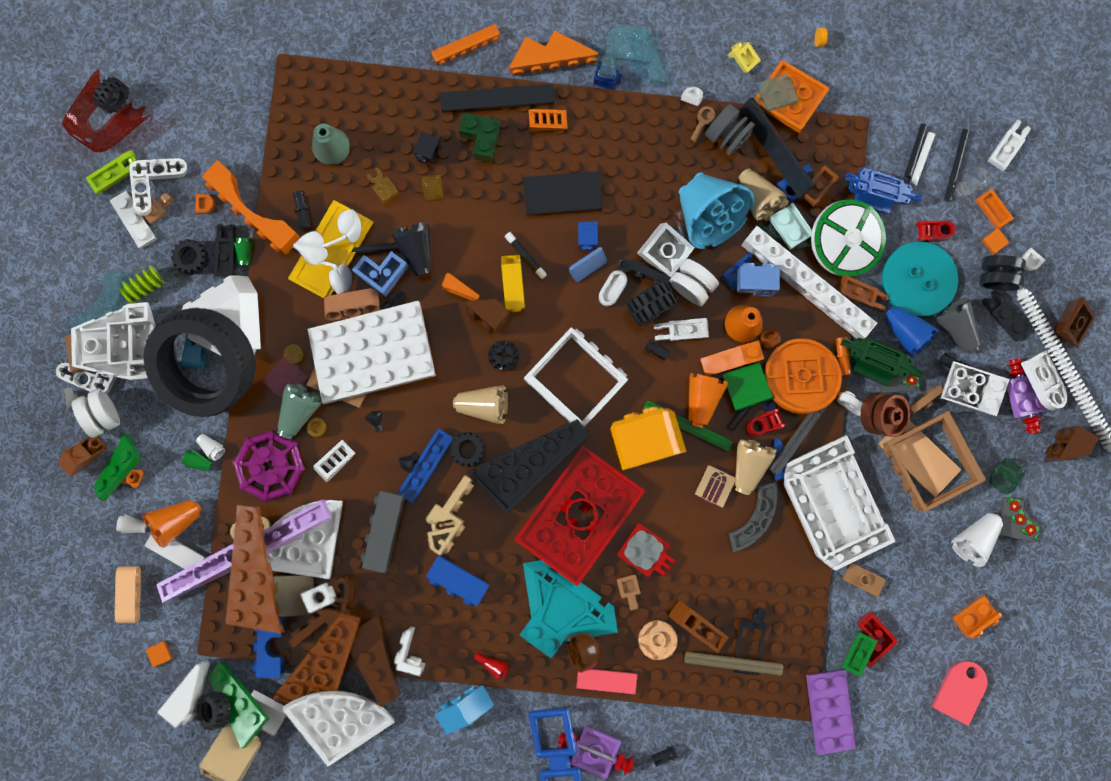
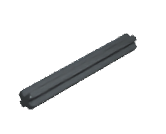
M826 408L807 415L770 466L771 472L776 475L781 472Z

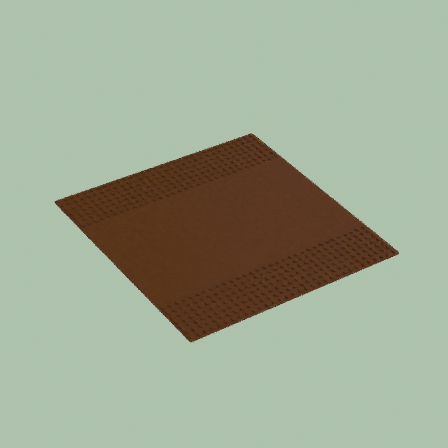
M278 54L256 214L271 220H282L302 237L306 233L316 231L334 200L374 222L360 246L396 243L392 236L394 234L393 230L406 226L410 230L413 229V224L424 221L426 225L429 224L430 272L416 276L409 266L408 270L386 297L379 293V306L398 290H401L406 295V299L399 305L415 301L420 302L436 376L367 393L361 408L342 400L323 404L321 400L319 408L298 433L290 439L297 441L302 463L305 467V471L302 472L293 493L268 500V502H262L256 496L244 490L241 491L232 461L237 457L246 437L250 438L268 432L270 429L278 432V421L285 386L287 384L296 386L299 383L306 386L307 391L320 394V391L307 386V382L315 368L308 329L341 321L327 320L324 314V299L288 279L300 259L301 253L294 247L286 255L281 250L279 253L270 246L272 242L268 238L266 240L261 238L256 233L258 229L254 226L252 240L254 244L248 277L258 296L261 349H256L254 355L256 371L249 391L229 411L210 556L234 543L230 529L236 523L237 505L243 504L259 507L261 517L267 518L271 526H273L285 514L302 505L320 500L343 501L331 579L314 577V588L326 583L328 584L340 575L342 577L348 575L355 583L353 600L346 604V608L350 610L349 615L360 618L358 627L380 615L396 677L812 721L806 675L823 672L831 568L816 556L786 491L784 478L776 481L769 468L757 486L776 482L778 501L773 520L766 532L755 543L740 551H732L728 533L741 528L751 518L757 503V489L755 488L754 491H751L750 495L742 494L735 490L736 485L734 483L722 508L716 504L725 487L727 478L722 476L723 482L719 486L720 481L716 480L714 483V480L720 474L715 472L712 474L713 477L710 478L702 497L695 494L708 465L735 478L737 446L740 439L746 441L754 440L760 443V447L765 448L768 446L773 448L774 440L779 438L783 447H785L808 414H797L787 411L771 399L752 406L736 429L732 431L727 426L739 411H735L726 387L708 425L704 424L703 427L731 440L733 443L729 451L680 429L686 452L622 470L610 429L614 422L623 420L625 415L631 413L643 414L642 410L647 401H651L663 408H669L676 414L689 420L690 373H694L695 378L697 374L705 376L700 361L701 358L759 340L764 360L759 363L764 373L769 356L777 348H764L760 337L766 330L775 329L779 332L781 337L779 345L793 339H810L826 346L835 357L837 356L835 339L848 337V340L851 341V334L781 277L779 291L772 297L753 296V293L737 292V288L732 291L724 282L721 276L749 253L741 245L758 226L837 291L839 289L842 276L835 275L820 265L812 249L811 237L789 250L771 221H765L764 219L757 221L750 209L746 215L747 221L732 237L715 247L711 245L704 246L705 249L695 247L686 258L703 266L719 282L713 293H707L709 298L702 307L684 298L670 285L679 300L678 304L653 322L638 327L627 310L626 305L631 299L654 284L651 283L652 280L645 277L643 280L634 276L632 271L625 273L628 279L627 284L613 306H604L599 301V293L612 272L619 270L617 266L621 257L662 273L637 254L661 223H667L693 245L688 237L679 190L694 179L696 174L703 173L704 175L739 185V175L746 169L757 172L774 186L785 179L753 132H751L750 137L742 147L730 156L726 154L727 149L730 147L729 144L723 150L720 149L723 142L722 138L713 143L705 136L706 131L711 125L705 126L697 143L690 140L699 123L697 114L701 108L711 107L716 112L717 118L729 104L733 105L737 110L743 104L702 99L701 103L697 106L681 100V97ZM553 84L554 104L444 113H442L440 92ZM529 109L566 110L567 130L530 132ZM815 111L802 131L798 133L765 113L801 166L804 167L809 164L813 169L809 174L811 180L824 165L839 176L836 182L837 194L827 206L838 201L855 199V194L849 190L850 181H846L845 176L848 172L857 175L859 169L866 165L869 119L867 117ZM463 113L500 120L501 129L493 163L475 160L473 150L476 141L460 138L459 126ZM741 114L736 119L738 122L743 119ZM550 116V124H554V116ZM557 116L558 124H562L561 116ZM535 117V124H539V117ZM542 117L543 124H547L546 117ZM319 124H328L340 129L348 137L350 143L349 154L341 163L335 165L323 164L313 154V133L315 127ZM422 131L440 138L441 145L433 164L428 162L423 164L417 161L413 151ZM599 171L602 210L526 216L523 177ZM786 189L787 194L794 195L792 189ZM305 191L307 207L310 208L308 213L311 227L304 230L299 227L297 213L294 212L296 207L293 192ZM797 197L792 203H794L812 230L817 217L825 208L812 206L805 199ZM578 222H598L597 248L601 247L603 249L607 263L581 281L575 282L569 273V267L593 252H585L582 249H578ZM511 232L545 271L547 276L541 280L505 238L507 233ZM400 250L392 251L407 263ZM391 251L355 254L348 266L353 278L349 292L374 289L352 271L364 255L380 266ZM752 254L750 263H754L755 266H762L764 263ZM520 255L525 308L518 312H510L511 318L496 335L493 332L489 334L481 327V322L478 319L474 321L467 315L465 303L471 300L443 290L442 283L448 272L476 292L480 300L496 299L505 307L501 256ZM749 305L760 312L763 328L756 339L741 343L734 341L727 334L724 323L728 312L735 306ZM707 318L709 338L656 341L660 346L670 350L665 361L651 353L647 354V351L644 350L649 340H655V336L670 335L669 328L657 330L654 329V324ZM571 327L574 330L577 328L585 335L584 339L588 343L593 342L599 348L598 352L602 356L607 355L613 361L612 365L616 369L621 368L627 375L628 381L585 426L591 432L590 435L507 514L475 481L472 482V485H474L473 489L468 495L464 494L461 499L463 504L459 510L452 512L465 521L463 524L465 529L459 537H454L452 542L455 544L449 553L440 555L490 584L479 605L471 607L463 602L464 598L456 595L454 597L445 592L447 588L441 585L436 587L428 582L430 579L426 576L439 554L430 549L428 532H432V526L426 519L436 504L442 507L445 506L464 475L471 478L467 473L468 470L569 423L565 417L524 380V377ZM572 338L535 376L544 387L581 421L618 383L609 372ZM507 340L518 349L519 359L512 369L500 371L490 364L488 352L497 341ZM505 348L502 350V353L495 354L501 357L502 363L506 357H512L506 354ZM743 366V367H740V368H736V369H733V370H729V371H726V372H722V373H719V374H715V375H712V376H708V377H712V378L719 379V381H721L720 384H723V381H724L723 375H724V374L729 373V372H732V371H735V370H738V369H741V368H744V367H746V366ZM842 376V384L838 395L824 410L789 461L843 436L845 407L836 400L840 393L846 391L848 376ZM499 385L506 387L503 391L508 394L507 414H503L502 419H506L503 424H496L458 413L456 408H453V399L458 393ZM780 409L779 414L782 422L786 424L785 427L759 436H752L747 432L746 426L750 420L772 410ZM371 411H382V431L376 432L374 426L365 420V417ZM320 418L326 422L327 431L322 437H313L308 433L307 424L311 419ZM754 422L753 429L759 432L761 425L758 422ZM438 428L452 437H456L464 432L478 435L484 442L485 454L477 465L472 467L458 465L451 457L449 447L415 503L412 504L405 499L389 571L381 573L362 568L361 555L363 551H366L368 544L365 543L367 532L371 531L372 524H369L372 512L375 513L376 505H374V499L376 494H379L381 490L397 493L409 475L408 472L401 468L398 458L409 456L414 452L421 456ZM269 440L256 443L255 445L258 449L268 446ZM343 440L356 454L333 478L326 482L314 470L313 466ZM277 441L274 442V446L283 451L287 448V446ZM467 441L461 444L459 451L463 457L470 458L475 454L476 447L472 442ZM582 445L645 490V493L581 581V583L602 597L599 601L601 605L605 607L609 602L614 606L618 633L595 636V639H599L602 650H600L599 662L591 669L637 673L635 694L576 688L577 669L579 666L578 664L573 665L568 654L566 644L570 643V641L563 642L554 656L550 658L520 636V633L531 619L523 563L539 561L540 559L514 541V539ZM251 447L243 462H249L254 453ZM340 448L339 451L346 457L347 454ZM290 451L287 454V459L290 463V466H295L293 456ZM336 454L333 455L339 463L342 461ZM330 459L327 461L333 468L336 466ZM272 461L265 462V470H273ZM324 465L321 467L327 473L330 472ZM242 466L246 480H249L251 478L248 466ZM289 470L285 478L287 484L295 470ZM256 481L251 484V486L264 491V485ZM280 483L270 486L269 492L283 488ZM711 487H712V490H711V492H710V494H709V496H708V498H707V500H706V497H707V495H708V493H709V491H710V489H711ZM716 490H717V493H716V495H715L713 501L710 502V501L712 500V498H713V496H714ZM575 491L570 499H585V497ZM583 502L573 503L572 508L568 510L569 521L571 518H574L580 523L577 528L588 527L590 521L594 519L592 508L588 513L579 508ZM595 505L597 518L600 519L604 511ZM560 510L556 516V521L563 526H566L567 522L565 512ZM451 519V520H448V521H446V522H439V523H437V525H436V527H437L438 529H440V530H442V529H444V528H452V527H455V526H454V525H449V526L439 527L440 524L449 523V522H454L452 519ZM637 523H640L670 544L666 554L676 562L674 564L668 560L665 562L672 567L670 571L665 567L661 568V570L667 573L665 577L656 570H653L651 575L647 577L616 555ZM588 529L583 531L575 530V535L582 540H585L590 533ZM272 571L273 576L299 575ZM230 573L206 584L197 653L202 656L254 661L257 659V652H254V642L257 640L255 629L225 624ZM547 574L544 577L548 582H551L553 579ZM636 574L641 594L635 595L638 609L630 610L627 597L621 599L616 579ZM679 600L729 637L718 653L668 617ZM333 602V603H339V605L336 606V607H341V603H340V602ZM761 607L766 612L763 621L766 622V632L761 661L782 664L783 673L782 675L765 673L745 675L735 673L734 669L688 664L684 661L685 653L694 652L735 658L740 621H750L754 609ZM595 609L591 612L596 617L600 614ZM316 610L314 615L286 616L285 636L271 639L269 644L271 652L275 655H285V665L298 666L329 628L325 624L302 644L295 648L289 643L293 638L291 634L304 625L307 627L309 625L307 621L318 614ZM650 621H665L673 627L677 634V647L673 654L666 659H651L640 649L638 642L639 632ZM411 626L415 627L407 658H410V656L422 659L421 662L425 663L424 670L420 676L396 670L397 664L394 663L397 652L400 649L402 650L403 644H400L402 634ZM743 628L739 658L757 660L762 630ZM349 652L344 671L361 673ZM480 653L487 658L508 663L507 667L510 670L505 679L501 678L498 681L483 664L474 660L475 655Z

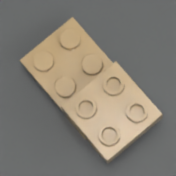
M464 475L445 506L442 507L436 504L426 519L432 526V532H428L430 549L439 555L449 553L455 544L452 540L455 536L459 537L465 529V526H463L465 521L452 512L459 510L463 504V501H461L464 494L468 495L474 487L472 485L474 480ZM451 519H452L454 522H449V523L440 524L439 527H444V526H449V525H454V526H455V527H452V528H444V529H442V530H440V529H438V528L436 527L437 523H439V522H446V521L451 520Z

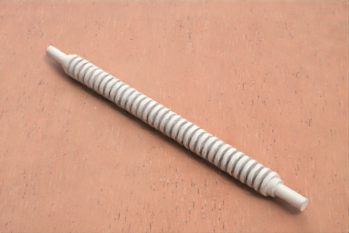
M1027 288L1017 290V300L1022 299L1019 304H1025L1022 309L1027 308L1024 311L1025 314L1030 313L1027 315V318L1032 317L1029 321L1035 322L1032 324L1033 327L1037 325L1034 330H1040L1037 332V335L1042 334L1039 337L1040 340L1045 339L1042 341L1043 344L1047 343L1044 346L1045 349L1050 347L1047 352H1052L1049 354L1050 357L1055 356L1052 358V361L1057 360L1054 364L1055 366L1060 365L1057 369L1061 370L1059 372L1061 375L1065 373L1062 378H1068L1065 380V383H1069L1067 385L1068 388L1072 387L1069 389L1070 392L1075 391L1072 395L1077 396L1074 399L1078 401V405H1081L1080 409H1085L1082 411L1083 414H1086L1085 418H1089L1087 420L1088 423L1092 422L1090 426L1094 427L1092 429L1094 432L1097 431L1095 435L1099 436L1098 440H1102L1100 443L1103 445V449L1111 452L1110 426H1108L1107 422H1104L1106 421L1105 418H1101L1103 414H1098L1101 411L1096 409L1098 408L1097 404H1095L1096 402L1094 400L1090 401L1093 397L1088 396L1090 392L1087 391V387L1082 388L1085 386V383H1080L1083 380L1079 378V374L1075 375L1078 371L1076 369L1072 371L1075 366H1069L1072 364V361H1068L1070 359L1069 356L1064 357L1067 355V352L1062 353L1065 349H1060L1061 343L1057 344L1060 340H1054L1057 338V335L1052 336L1055 333L1054 330L1049 331L1052 329L1051 326L1047 327L1050 324L1049 321L1044 323L1047 318H1041L1044 316V313L1039 314L1042 309H1036L1040 306L1039 304L1034 305L1037 303L1036 300L1032 301L1035 297H1029L1032 292H1029Z

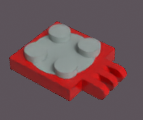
M637 523L616 554L647 577L651 575L653 570H656L665 577L667 573L661 570V568L665 567L669 571L672 568L665 562L667 560L672 564L676 562L666 554L670 544L640 523Z

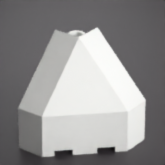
M230 275L223 279L224 283L216 288L212 286L200 294L201 297L194 302L189 301L183 305L182 310L199 307L211 309L225 315L244 332L252 346L254 355L256 349H261L258 296L248 276ZM185 333L188 339L221 355L206 339L198 335Z

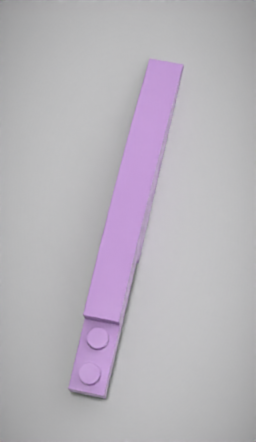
M320 500L265 529L262 533L264 543L267 544L268 549L266 554L303 537L305 532L332 519L326 500ZM233 544L156 584L162 602H167L230 573Z

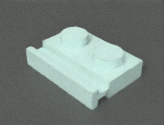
M794 203L769 218L789 250L801 244L812 235L811 228Z

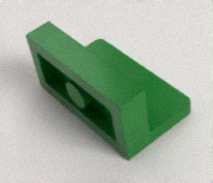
M857 632L840 667L861 677L877 641Z

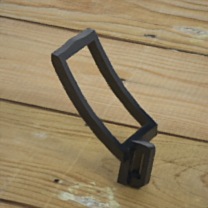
M755 608L750 621H740L735 658H739L743 628L762 630L757 661H761L766 632V622H763L766 612H764L763 608ZM734 670L735 673L745 675H760L758 672Z

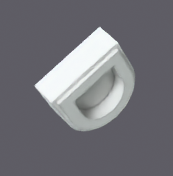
M689 87L683 92L681 100L698 106L702 101L703 91L697 87Z
M1029 248L1021 257L1026 260L1025 270L1027 271L1036 270L1045 261L1032 248Z

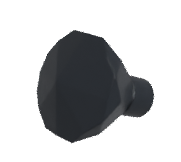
M371 411L365 417V420L374 426L376 432L382 431V411Z
M414 452L409 456L399 457L398 461L401 468L410 473L415 461L420 456L417 452Z

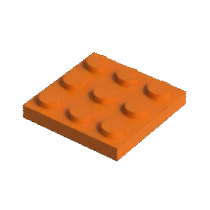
M781 60L754 99L763 112L800 133L830 88Z

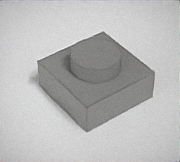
M71 387L63 389L68 411L73 410L72 401L78 398L77 392L73 393Z

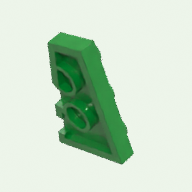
M123 434L93 487L99 500L106 501L141 460L131 437L127 434Z

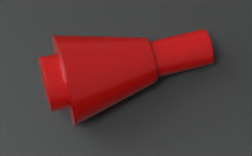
M477 653L474 657V660L483 664L498 681L501 678L505 679L510 670L506 662L487 658L480 653Z

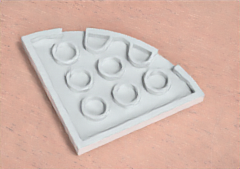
M326 500L332 519L305 532L303 537L267 554L272 571L331 579L343 501ZM316 502L302 505L296 509H293L292 511L288 512L283 517H281L277 522H275V524L313 505Z
M327 691L313 693L283 706L284 713L327 766H330L395 723L390 713L383 707H380L379 704L364 696L349 692Z

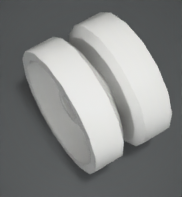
M685 259L679 267L681 273L675 272L669 283L684 298L702 307L709 298L707 293H713L719 282L703 266L693 260Z
M101 388L89 392L88 398L81 396L72 401V409L79 425L91 438L103 434L105 429L112 430L120 425V417L113 402Z

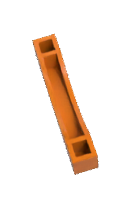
M218 160L202 175L207 181L205 185L212 192L217 190L220 193L218 197L225 204L228 202L233 206L230 209L238 216L242 214L246 217L243 221L251 228L255 226L258 229L256 233L264 240L268 238L272 242L270 246L279 253L281 250L286 255L301 238L284 221L263 218L250 211L240 197L237 178Z

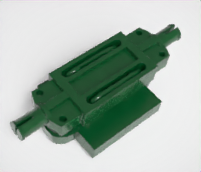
M867 336L864 340L858 337L852 342L843 337L840 345L851 349V359L856 361L852 372L884 386H890L893 377L905 379L909 374L919 379L922 377L923 371L913 367V360L904 357V351Z

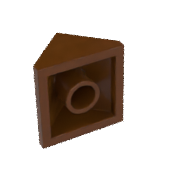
M1080 297L1070 301L1053 329L1055 332L1053 335L1056 334L1058 338L1075 348L1079 347L1096 317L1085 298Z

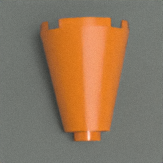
M738 305L732 308L726 315L724 322L729 337L741 343L756 339L763 328L760 312L749 305Z
M690 373L689 421H692L691 425L703 428L704 424L708 425L728 385L727 381H723V384H720L721 381L719 379L697 374L695 378V374Z
M187 500L146 512L142 517L146 526H149L150 534L160 548H164L200 517L199 512L202 510L197 501Z

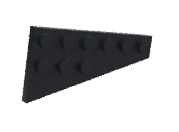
M575 419L468 470L467 473L507 514L591 432L578 419Z

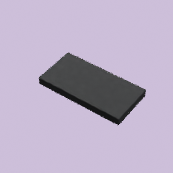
M599 171L523 177L526 216L602 210Z

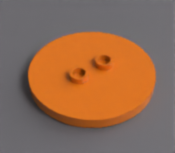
M793 339L779 345L769 356L764 368V376L773 400L785 410L797 414H812L823 410L836 398L842 384V371L835 355L823 344L810 339Z

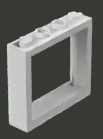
M571 327L524 377V380L569 422L578 419L586 426L628 379L621 368L616 369L612 365L613 361L607 355L602 356L598 352L599 348L593 342L588 343L584 339L585 335L577 328L574 330ZM571 338L618 381L583 421L535 378Z

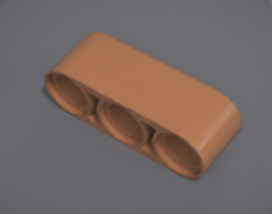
M363 289L330 295L324 298L325 318L330 321L353 318L380 310L379 293L376 289Z

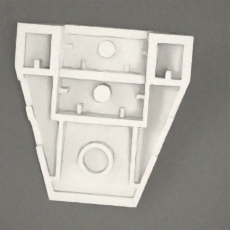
M149 303L127 304L117 311L108 312L103 317L96 320L92 319L71 328L72 367L128 380L148 379L143 360L144 346L149 334L156 327Z

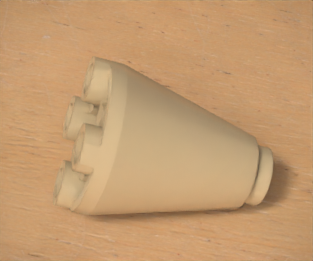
M746 169L739 175L740 185L750 189L754 195V205L750 210L757 221L763 219L769 221V218L777 210L789 203L784 192L757 172Z
M740 439L737 446L736 491L746 495H750L751 491H754L774 461L776 449L768 446L765 448L760 447V443L754 440L746 441Z

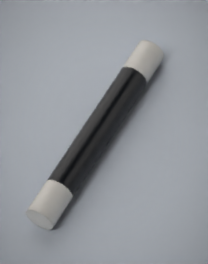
M511 232L507 233L505 238L541 280L547 276L545 271Z

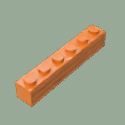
M493 24L431 51L436 65H444L447 61H453L460 55L464 56L467 52L476 51L481 46L485 47L490 42L498 41L500 33L496 24Z

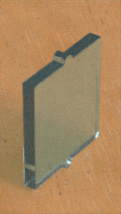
M787 74L756 83L760 93V100H763L767 111L799 101L794 91L795 87L791 84Z

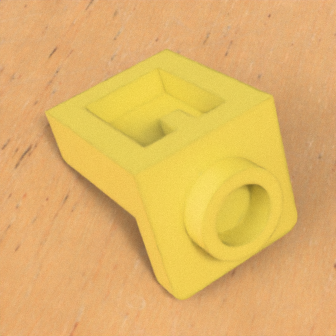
M749 42L736 43L732 46V51L728 53L729 58H735L744 73L749 72L761 61Z

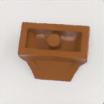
M824 165L812 179L815 186L803 199L812 206L825 208L837 194L836 182L839 176Z

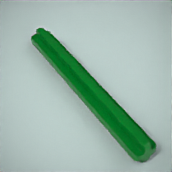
M647 401L643 410L651 407H657V409L663 407ZM675 413L680 429L726 451L730 450L733 443L731 440L705 427L691 425L692 421Z

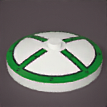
M842 200L827 206L817 217L811 235L812 249L817 261L827 271L839 276H857L870 270L880 259L886 241L885 227L881 217L874 208L859 200Z

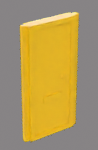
M334 200L315 231L322 236L324 244L343 236L338 229V217L343 211L351 210ZM357 213L361 223V234L358 240L350 243L346 238L343 241L326 247L328 255L324 261L336 264L337 267L340 264L348 267L355 256V252L351 251L354 247H359L374 222ZM301 255L288 279L323 299L334 292L329 281V272L333 268L324 264L311 265Z

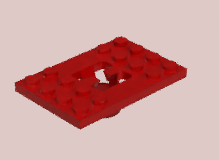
M582 445L514 541L571 583L578 586L645 493V490ZM575 491L581 493L585 497V499L572 500L570 499V497ZM583 502L579 508L585 513H588L591 508L593 509L594 519L590 521L588 527L577 528L580 523L574 518H571L569 521L568 510L572 508L573 503ZM595 505L604 511L600 519L597 518ZM560 510L565 512L566 526L556 521V516ZM588 529L590 531L585 540L575 535V530L583 531Z

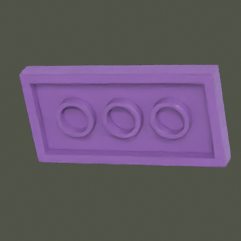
M837 669L807 674L816 754L823 755L856 749L846 670Z

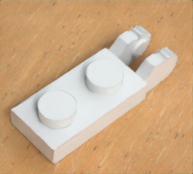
M1020 120L1015 121L987 160L1001 171L1007 168L1031 130L1027 126L1020 135L1015 133L1020 126Z
M707 318L654 324V329L657 330L669 328L670 334L655 336V341L709 338Z

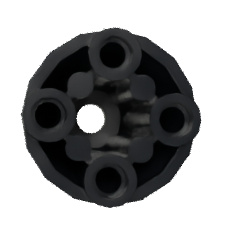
M425 221L413 224V229L408 230L407 226L393 230L394 234H392L394 241L416 276L429 273V267H431L429 224L426 225Z

